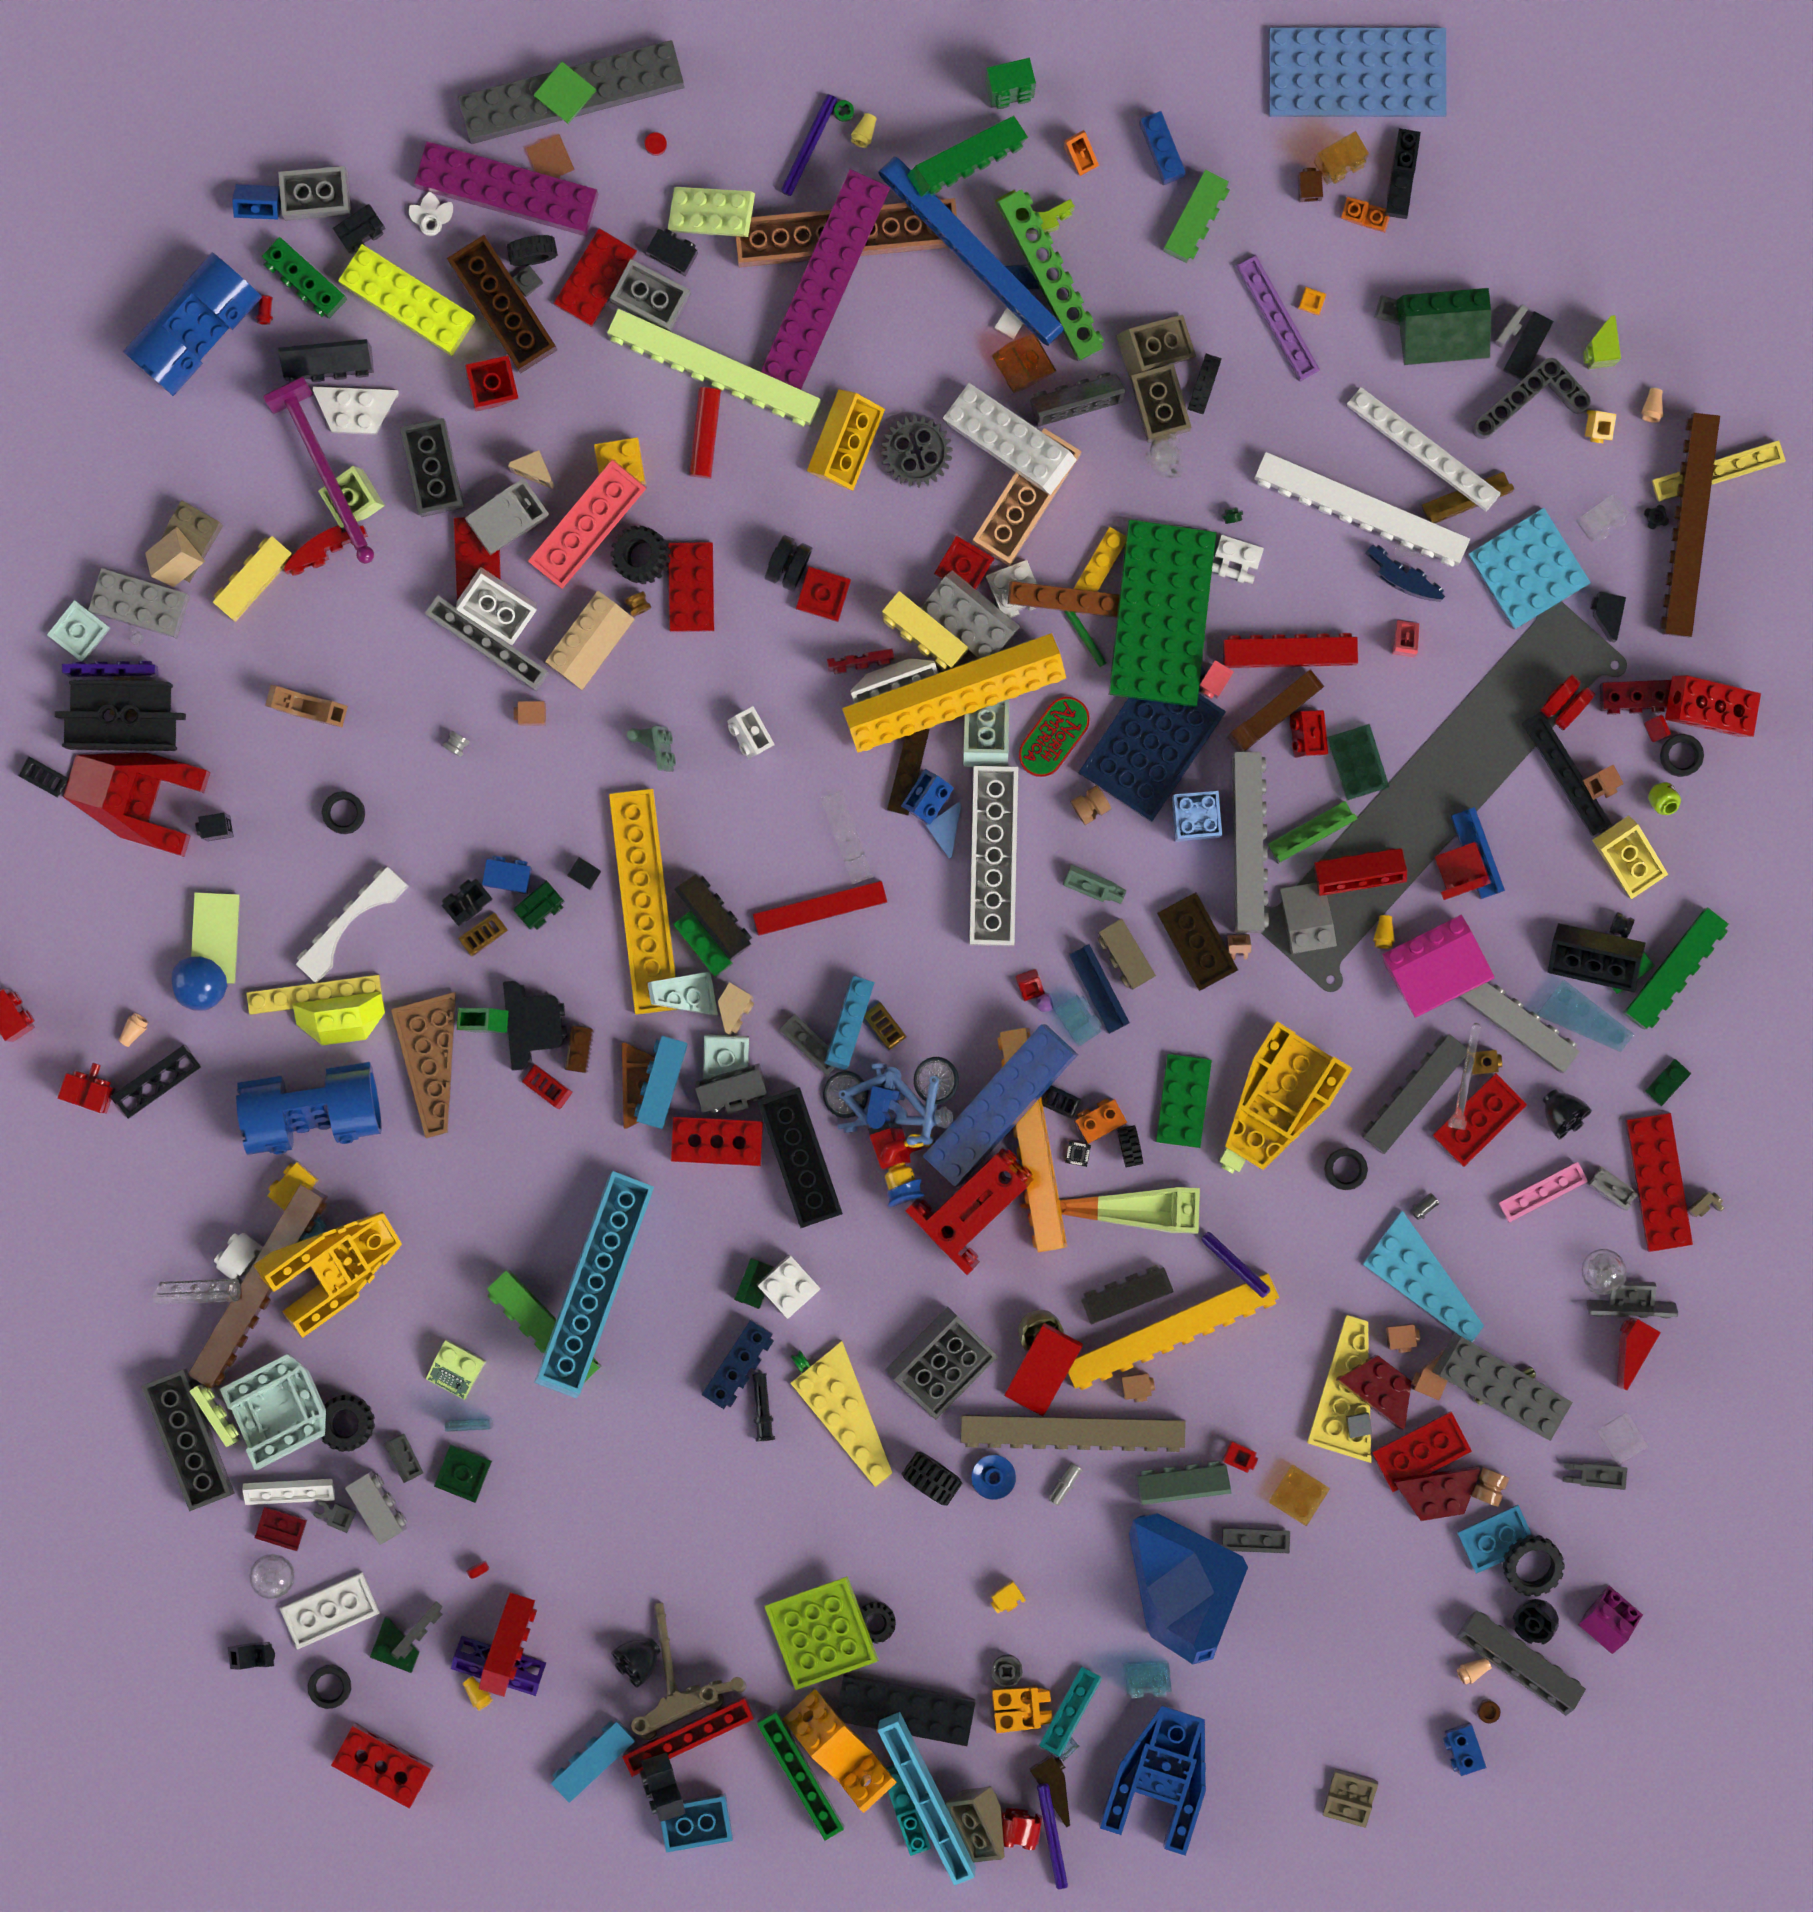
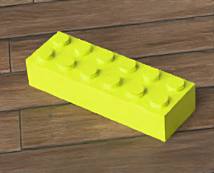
M363 244L338 280L343 288L451 357L476 321L474 315Z

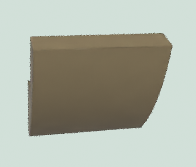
M1335 1769L1326 1798L1323 1816L1366 1828L1377 1791L1378 1781Z

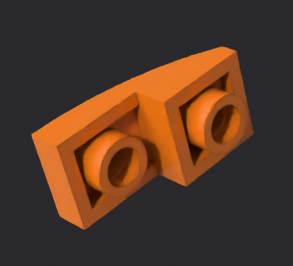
M1347 197L1341 219L1385 233L1390 217L1385 216L1386 208Z

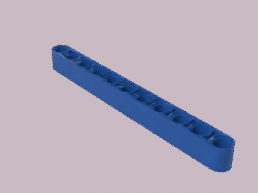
M894 156L878 171L882 180L891 187L1043 344L1049 346L1064 331L1061 323L936 195L931 196L927 194L921 197L907 176L911 170L898 157Z

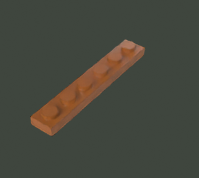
M1011 581L1009 582L1007 604L1117 618L1120 595Z

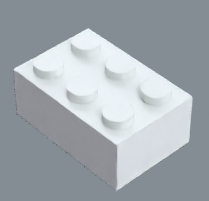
M482 567L477 571L456 602V610L510 645L514 644L537 611L536 602Z

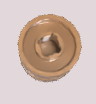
M1097 785L1086 791V796L1080 795L1070 801L1084 825L1095 820L1097 814L1102 816L1112 809Z
M1482 1467L1478 1478L1480 1484L1475 1485L1472 1497L1499 1507L1503 1497L1501 1490L1506 1489L1510 1478Z

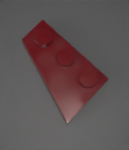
M893 649L867 652L862 654L861 657H858V655H848L840 658V661L829 658L827 659L829 672L833 671L834 675L846 673L848 668L853 667L856 670H863L869 668V664L877 663V666L891 664L890 660H894Z

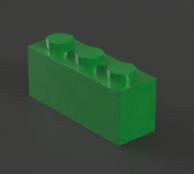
M691 911L673 924L715 978L733 964Z

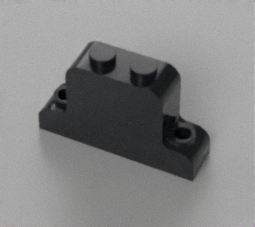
M516 981L503 982L505 1010L508 1011L507 1029L512 1071L524 1070L532 1064V1051L557 1049L562 1046L564 1038H568L567 1026L562 1025L561 1017L565 1016L564 1003H560L559 999L553 995L526 997L524 985H520Z

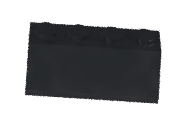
M367 339L278 348L283 378L285 381H289V383L300 377L311 379L312 382L325 381V377L342 380L346 379L347 375H356L357 378L368 377L369 373H374L372 346Z
M695 874L674 890L730 961H732L752 945L749 941L752 937L745 928L740 930L735 924L739 920L731 910L726 912L723 909L722 905L724 902L717 893L712 895L708 890L711 885L702 875L699 878Z
M1558 923L1552 942L1547 973L1635 993L1646 942Z

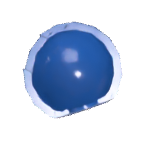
M201 956L188 957L181 960L173 968L171 975L172 988L177 1001L182 1006L194 1011H205L216 1006L224 997L228 987L226 975L221 967L212 960Z

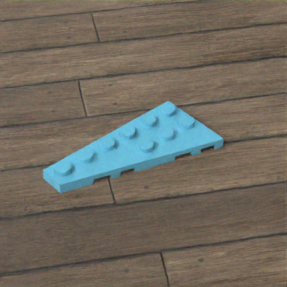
M1401 1211L1362 1265L1456 1334L1473 1342L1484 1327L1483 1323L1405 1213Z

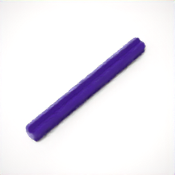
M829 94L826 95L781 188L783 194L787 196L793 194L837 103L836 97Z
M1047 1783L1037 1785V1791L1057 1889H1065L1068 1887L1050 1789Z

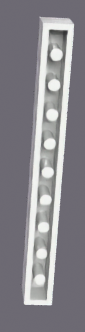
M1267 452L1254 479L1258 481L1257 484L1261 487L1269 489L1271 486L1278 489V493L1282 496L1290 498L1292 495L1299 498L1298 502L1301 504L1318 506V510L1322 513L1339 515L1341 521L1349 524L1352 521L1360 524L1359 528L1362 530L1381 533L1380 537L1386 540H1398L1401 542V546L1410 550L1413 547L1419 549L1421 554L1428 558L1438 557L1442 559L1441 563L1450 567L1460 564L1470 541V538Z

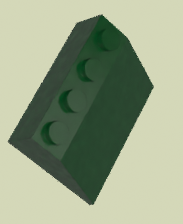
M1489 288L1402 295L1396 300L1404 365L1490 358L1491 304Z

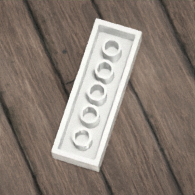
M968 383L943 417L944 421L952 429L1049 495L1052 494L1077 460L1065 447L970 383Z

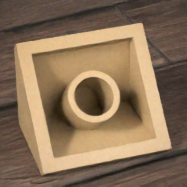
M539 450L509 463L508 467L512 473L553 489V481Z
M178 527L145 552L151 577L172 587H175L206 562Z

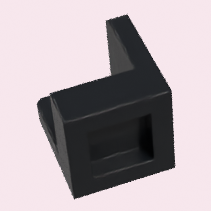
M578 857L567 876L591 891L601 870Z

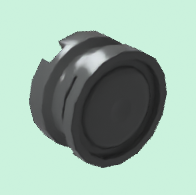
M1012 1655L998 1657L992 1665L991 1673L993 1680L1001 1687L1009 1688L1015 1686L1022 1678V1664Z

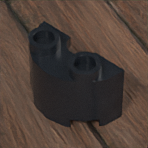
M468 879L459 887L461 891L454 896L450 893L442 900L443 905L441 906L458 926H461L465 921H469L493 899L477 879H474L472 882Z

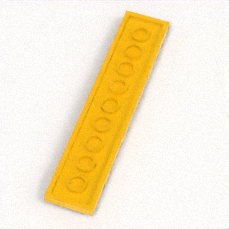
M654 789L609 794L635 1015L679 1010L652 1005L647 983L676 977Z

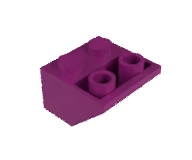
M1609 1585L1586 1611L1578 1625L1613 1654L1629 1640L1643 1614Z

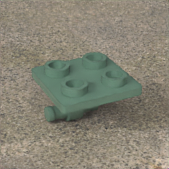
M652 726V728L642 730L633 728L627 732V737L630 741L640 742L655 752L657 769L659 771H674L673 766L676 765L674 753H671L670 746L673 743V737L667 727Z

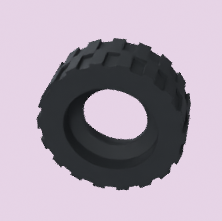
M534 235L517 239L507 244L509 262L513 266L536 265L555 259L558 256L555 238L552 235Z

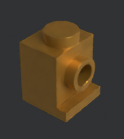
M1497 1050L1468 1053L1470 1075L1496 1073L1502 1067V1056L1497 1054ZM1484 1058L1490 1059L1491 1063L1489 1066L1483 1064Z

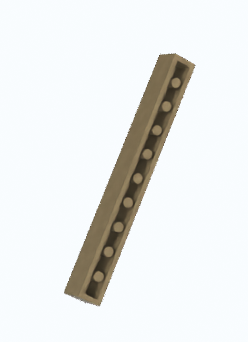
M961 1415V1443H965V1447H979V1443H987L988 1448H1001V1444H1010V1448H1023V1444H1032L1033 1449H1046V1445H1055V1449H1068V1445H1076L1077 1450H1090V1446H1099V1450H1113V1446H1121L1122 1451H1135V1447H1144V1451H1157V1447H1165L1167 1452H1180V1448H1185L1186 1421L1168 1419Z

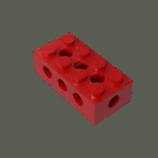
M1688 675L1672 676L1665 720L1736 737H1754L1761 693Z
M673 1117L671 1162L761 1166L763 1121ZM693 1134H698L701 1137V1143L697 1147H693L689 1143V1138ZM715 1135H720L723 1138L724 1142L720 1148H715L711 1144V1139ZM738 1136H742L746 1140V1145L742 1149L735 1148L733 1144L734 1139Z
M356 1723L351 1727L331 1764L332 1767L409 1809L433 1768V1765ZM358 1750L366 1751L368 1759L361 1760L357 1755ZM377 1762H386L388 1769L386 1771L380 1770L377 1767ZM402 1771L406 1773L407 1781L402 1782L398 1780L397 1772Z

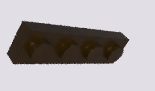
M923 729L910 736H905L887 811L909 816V811L901 805L918 780L930 729Z

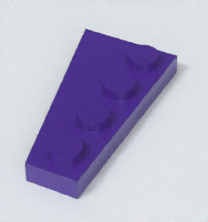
M117 661L116 664H108V662H94V664L72 662V664H62V673L68 677L158 676V666L152 665V661H139V664H130L129 661Z

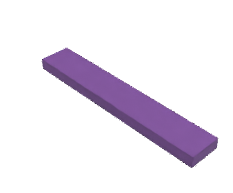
M1256 254L1237 264L1236 267L1299 381L1319 372L1318 365Z

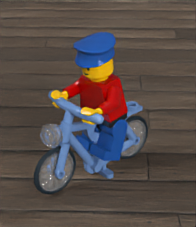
M930 1057L922 1061L914 1074L915 1090L926 1101V1106L901 1080L900 1070L896 1067L887 1068V1064H872V1069L877 1070V1077L865 1082L854 1072L841 1071L831 1076L825 1084L823 1099L827 1109L832 1114L841 1118H850L856 1115L859 1117L852 1123L839 1124L838 1129H844V1133L856 1132L859 1126L869 1125L872 1127L868 1131L880 1167L889 1171L885 1174L889 1190L887 1196L890 1200L888 1207H894L925 1196L920 1189L922 1180L915 1179L913 1169L906 1166V1164L911 1163V1153L922 1150L924 1146L930 1148L935 1143V1139L931 1135L933 1126L938 1125V1127L946 1129L950 1127V1123H953L951 1110H948L946 1106L937 1109V1104L944 1103L952 1098L958 1088L959 1076L955 1066L949 1060L942 1057ZM871 1090L869 1106L864 1108L868 1100V1091ZM906 1097L921 1116H908L907 1111L897 1101L904 1100ZM901 1125H922V1134H911L906 1140Z

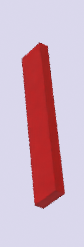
M879 881L755 913L753 917L758 936L888 902L883 883Z

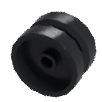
M783 535L771 556L765 580L775 584L780 580L784 572L783 588L793 592L806 568L813 547L801 543L793 554L795 540Z

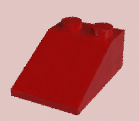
M1632 1317L1630 1320L1626 1319L1620 1328L1622 1334L1620 1335L1617 1387L1623 1390L1629 1389L1661 1333L1643 1321Z

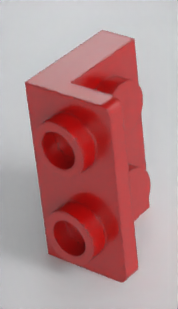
M1324 710L1301 711L1290 714L1289 724L1292 730L1294 757L1328 755Z

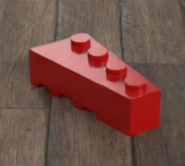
M509 1593L483 1668L479 1685L480 1690L505 1697L509 1681L514 1680L518 1667H515L516 1660H521L524 1648L521 1647L522 1642H527L531 1629L527 1628L529 1622H534L537 1609H533L535 1600Z

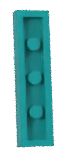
M1084 1667L1080 1668L1039 1744L1041 1748L1058 1757L1061 1756L1102 1680L1101 1676Z

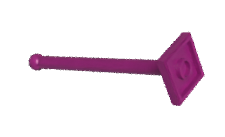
M300 377L265 394L263 397L273 414L286 408L288 409L355 550H357V559L364 564L370 563L374 558V551L371 547L367 546L368 544L299 403L314 395L304 377Z

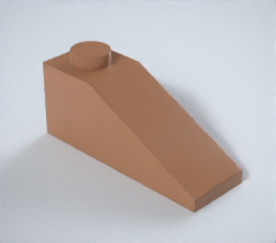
M1444 1350L1422 1367L1420 1372H1415L1411 1382L1414 1385L1413 1390L1438 1401L1448 1381L1432 1371Z

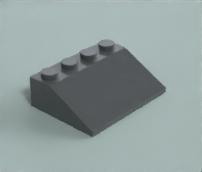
M1110 372L1098 375V379L1089 381V379L1077 381L1076 386L1068 388V385L1056 387L1055 392L1047 394L1046 391L1035 393L1033 394L1034 398L1030 399L1037 427L1120 404L1123 402L1125 389L1117 375H1110Z
M947 1307L885 1370L936 1420L999 1356Z

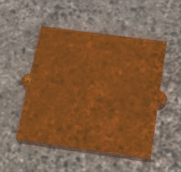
M560 134L547 140L541 139L540 143L526 148L537 173L560 179V176L575 170Z

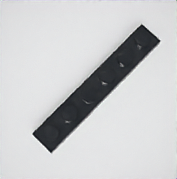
M1539 712L1524 721L1522 725L1591 836L1612 825L1597 799H1592L1583 782L1584 778L1545 715Z

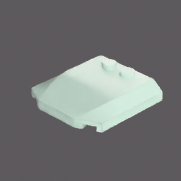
M289 1354L220 1389L227 1408L232 1410L248 1447L246 1452L254 1470H259L325 1436L326 1409L310 1372Z

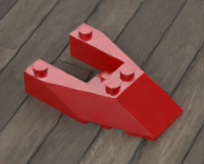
M149 753L76 755L63 797L120 838L185 857L191 836L149 823L161 781L204 793L211 772Z

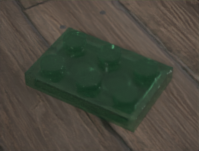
M1370 724L1327 737L1346 801L1390 787Z

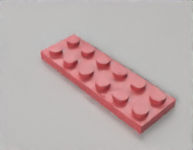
M612 459L529 558L528 562L563 589L647 487Z

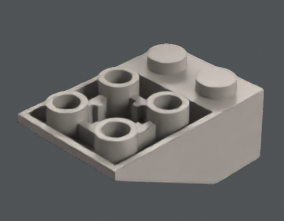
M523 478L468 515L465 520L489 555L541 524L549 514Z

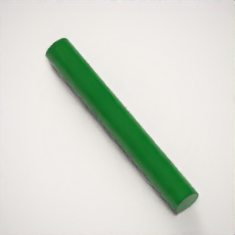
M1064 611L1098 666H1104L1107 663L1076 613Z

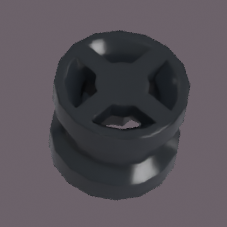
M1617 912L1609 933H1618L1621 937L1627 938L1635 919L1631 917L1625 918L1623 914Z

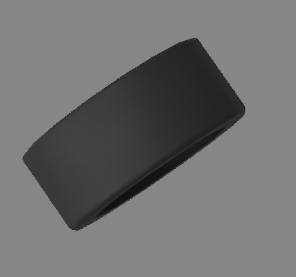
M1687 734L1675 735L1668 739L1660 752V760L1664 769L1677 777L1689 776L1696 772L1704 759V750L1701 743L1695 737ZM1681 742L1689 744L1695 752L1694 762L1691 766L1683 769L1675 767L1669 759L1670 749L1673 745Z
M336 792L329 796L323 804V821L329 829L336 833H353L364 822V805L352 793ZM348 800L356 807V818L351 824L340 826L332 820L331 808L337 801Z
M1343 1148L1330 1154L1326 1160L1324 1170L1327 1180L1335 1188L1352 1190L1364 1182L1368 1167L1361 1153L1354 1149ZM1340 1157H1352L1359 1165L1358 1176L1351 1182H1341L1333 1173L1334 1163Z
M325 1665L317 1669L310 1677L307 1685L308 1694L312 1702L324 1709H333L342 1705L351 1692V1680L347 1672L335 1665ZM325 1674H334L342 1682V1692L334 1700L323 1699L317 1692V1681Z

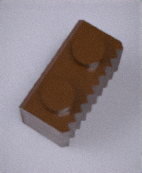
M578 1026L571 1027L565 1070L581 1073L589 1072L587 1068H589L588 1064L590 1062L588 1060L590 1059L591 1042H593L592 1038L595 1032L593 1029Z

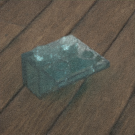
M1168 1660L1123 1663L1124 1690L1127 1695H1131V1698H1142L1145 1693H1152L1154 1697L1167 1696V1692H1172Z

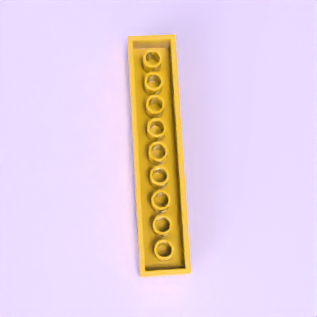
M1050 633L846 706L842 710L857 753L884 743H890L895 739L910 736L923 729L932 728L937 724L952 721L962 715L974 713L979 709L994 706L1004 700L1016 698L1021 694L1038 690L1043 686L1058 683L1066 679L1060 651L1053 634Z

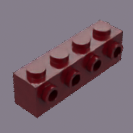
M1671 680L1601 683V711H1607V715L1620 714V710H1629V714L1643 713L1642 709H1651V713L1665 712Z

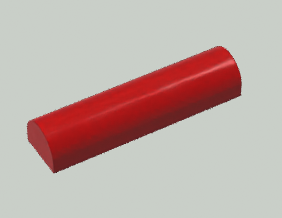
M699 388L690 477L712 478L721 390Z

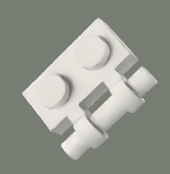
M1221 535L1215 557L1223 559L1221 565L1213 563L1212 571L1219 573L1218 576L1221 577L1228 576L1238 579L1237 582L1240 583L1247 582L1253 584L1255 576L1248 574L1247 571L1248 568L1258 569L1264 548ZM1229 562L1242 565L1241 570L1229 568Z

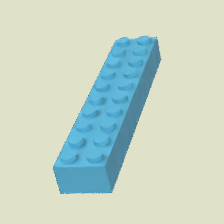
M614 1171L608 1176L534 1383L573 1398H577L580 1395L654 1186Z

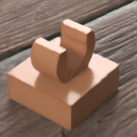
M1250 934L1227 935L1228 950L1231 953L1232 959L1235 960L1236 953H1243L1244 959H1247L1248 953H1251Z

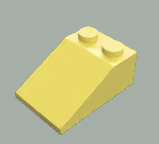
M1629 815L1592 840L1630 899H1633L1668 875L1641 828Z

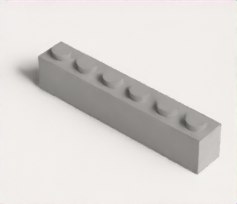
M437 595L425 612L433 621L536 692L549 675L547 670L456 610V607Z
M1486 982L1458 996L1560 1073H1564L1580 1052L1576 1049L1577 1044L1569 1038L1565 1040L1558 1035L1559 1031L1550 1024L1545 1026L1540 1022L1542 1019L1533 1011H1530V1013L1522 1009L1524 1005L1515 998H1512V1000L1504 995L1506 991L1496 984L1491 986Z

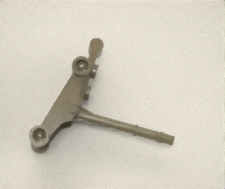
M663 1603L655 1604V1618H657L659 1642L666 1679V1698H661L658 1706L644 1717H636L631 1724L633 1732L645 1740L653 1739L657 1734V1730L707 1707L712 1709L720 1708L724 1703L722 1693L731 1691L741 1693L746 1689V1682L740 1677H734L730 1682L722 1683V1680L709 1682V1685H705L700 1688V1685L687 1687V1691L679 1692L674 1679L669 1645L670 1638H668Z

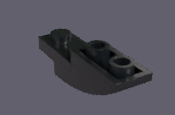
M1401 128L1398 130L1385 216L1407 219L1421 135L1419 131Z

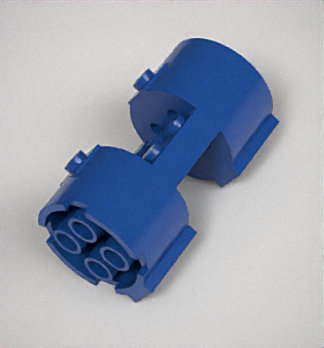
M213 252L184 282L183 288L155 319L152 318L123 351L172 396L203 364L200 360L229 328L234 330L262 298L247 281Z
M370 1062L327 1068L325 1087L287 1093L282 1076L237 1083V1093L240 1094L236 1095L239 1129L243 1138L245 1137V1140L242 1142L247 1155L264 1152L276 1155L284 1154L293 1148V1132L295 1131L297 1133H306L314 1128L320 1130L332 1128L336 1142L341 1144L352 1143L353 1140H358L359 1137L382 1133L379 1097Z

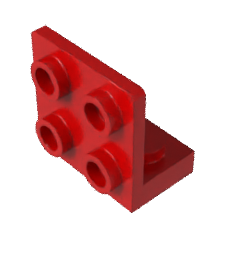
M1476 842L1435 856L1446 890L1441 892L1443 900L1491 884Z

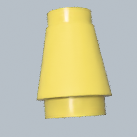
M865 113L851 133V142L856 146L867 148L868 144H871L877 120L874 115Z

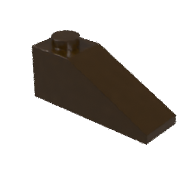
M1051 1754L1029 1769L1038 1784L1047 1783L1049 1785L1052 1805L1067 1828L1070 1826L1065 1774L1063 1772V1769L1066 1767L1059 1757L1054 1758Z

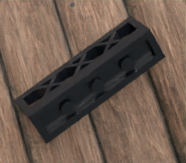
M182 1045L110 1097L129 1119L199 1070L201 1066L188 1047ZM188 1056L194 1067L188 1071L179 1070L180 1061ZM176 1064V1068H175V1069H169V1068H171L173 1065ZM165 1071L175 1072L173 1082L170 1084L160 1083L162 1073ZM178 1073H184L183 1075L177 1078ZM158 1077L157 1082H152V1080ZM148 1083L156 1085V1091L152 1097L142 1096L143 1088ZM160 1085H161V1086H166V1087H164L163 1089H161V1090L159 1091ZM140 1089L139 1095H134ZM130 1096L137 1097V1107L129 1112L123 1101ZM142 1098H143V1099H147L146 1101H144V1102L141 1104V1099H142Z

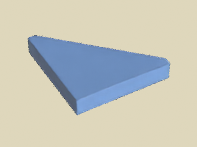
M960 802L935 818L930 825H926L949 859L952 858L961 809Z

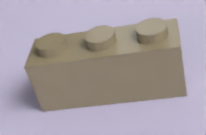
M1123 919L1098 932L1100 937L1097 940L1103 950L1107 948L1110 952L1109 960L1115 969L1119 967L1123 974L1120 976V979L1126 988L1130 987L1133 990L1156 976Z

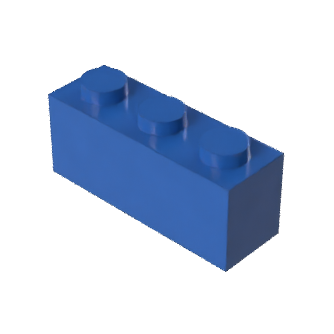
M1162 111L1141 118L1139 125L1163 185L1184 178L1186 172Z

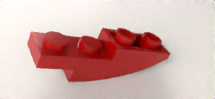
M337 525L316 535L299 548L284 566L285 572L295 576L305 572L304 569L307 567L318 568L324 566L325 561L330 560L327 551L330 550L331 553L342 550L343 545L352 544L347 531L343 532L342 528ZM363 525L360 526L364 538L368 537L366 528Z

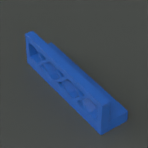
M1475 807L1452 815L1451 819L1461 846L1473 842L1477 843L1491 884L1477 888L1480 899L1505 891Z

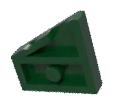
M385 1616L370 1658L412 1673L420 1651L412 1643L410 1646L413 1649L405 1659L400 1656L396 1660L391 1653L406 1635L393 1624L389 1617Z

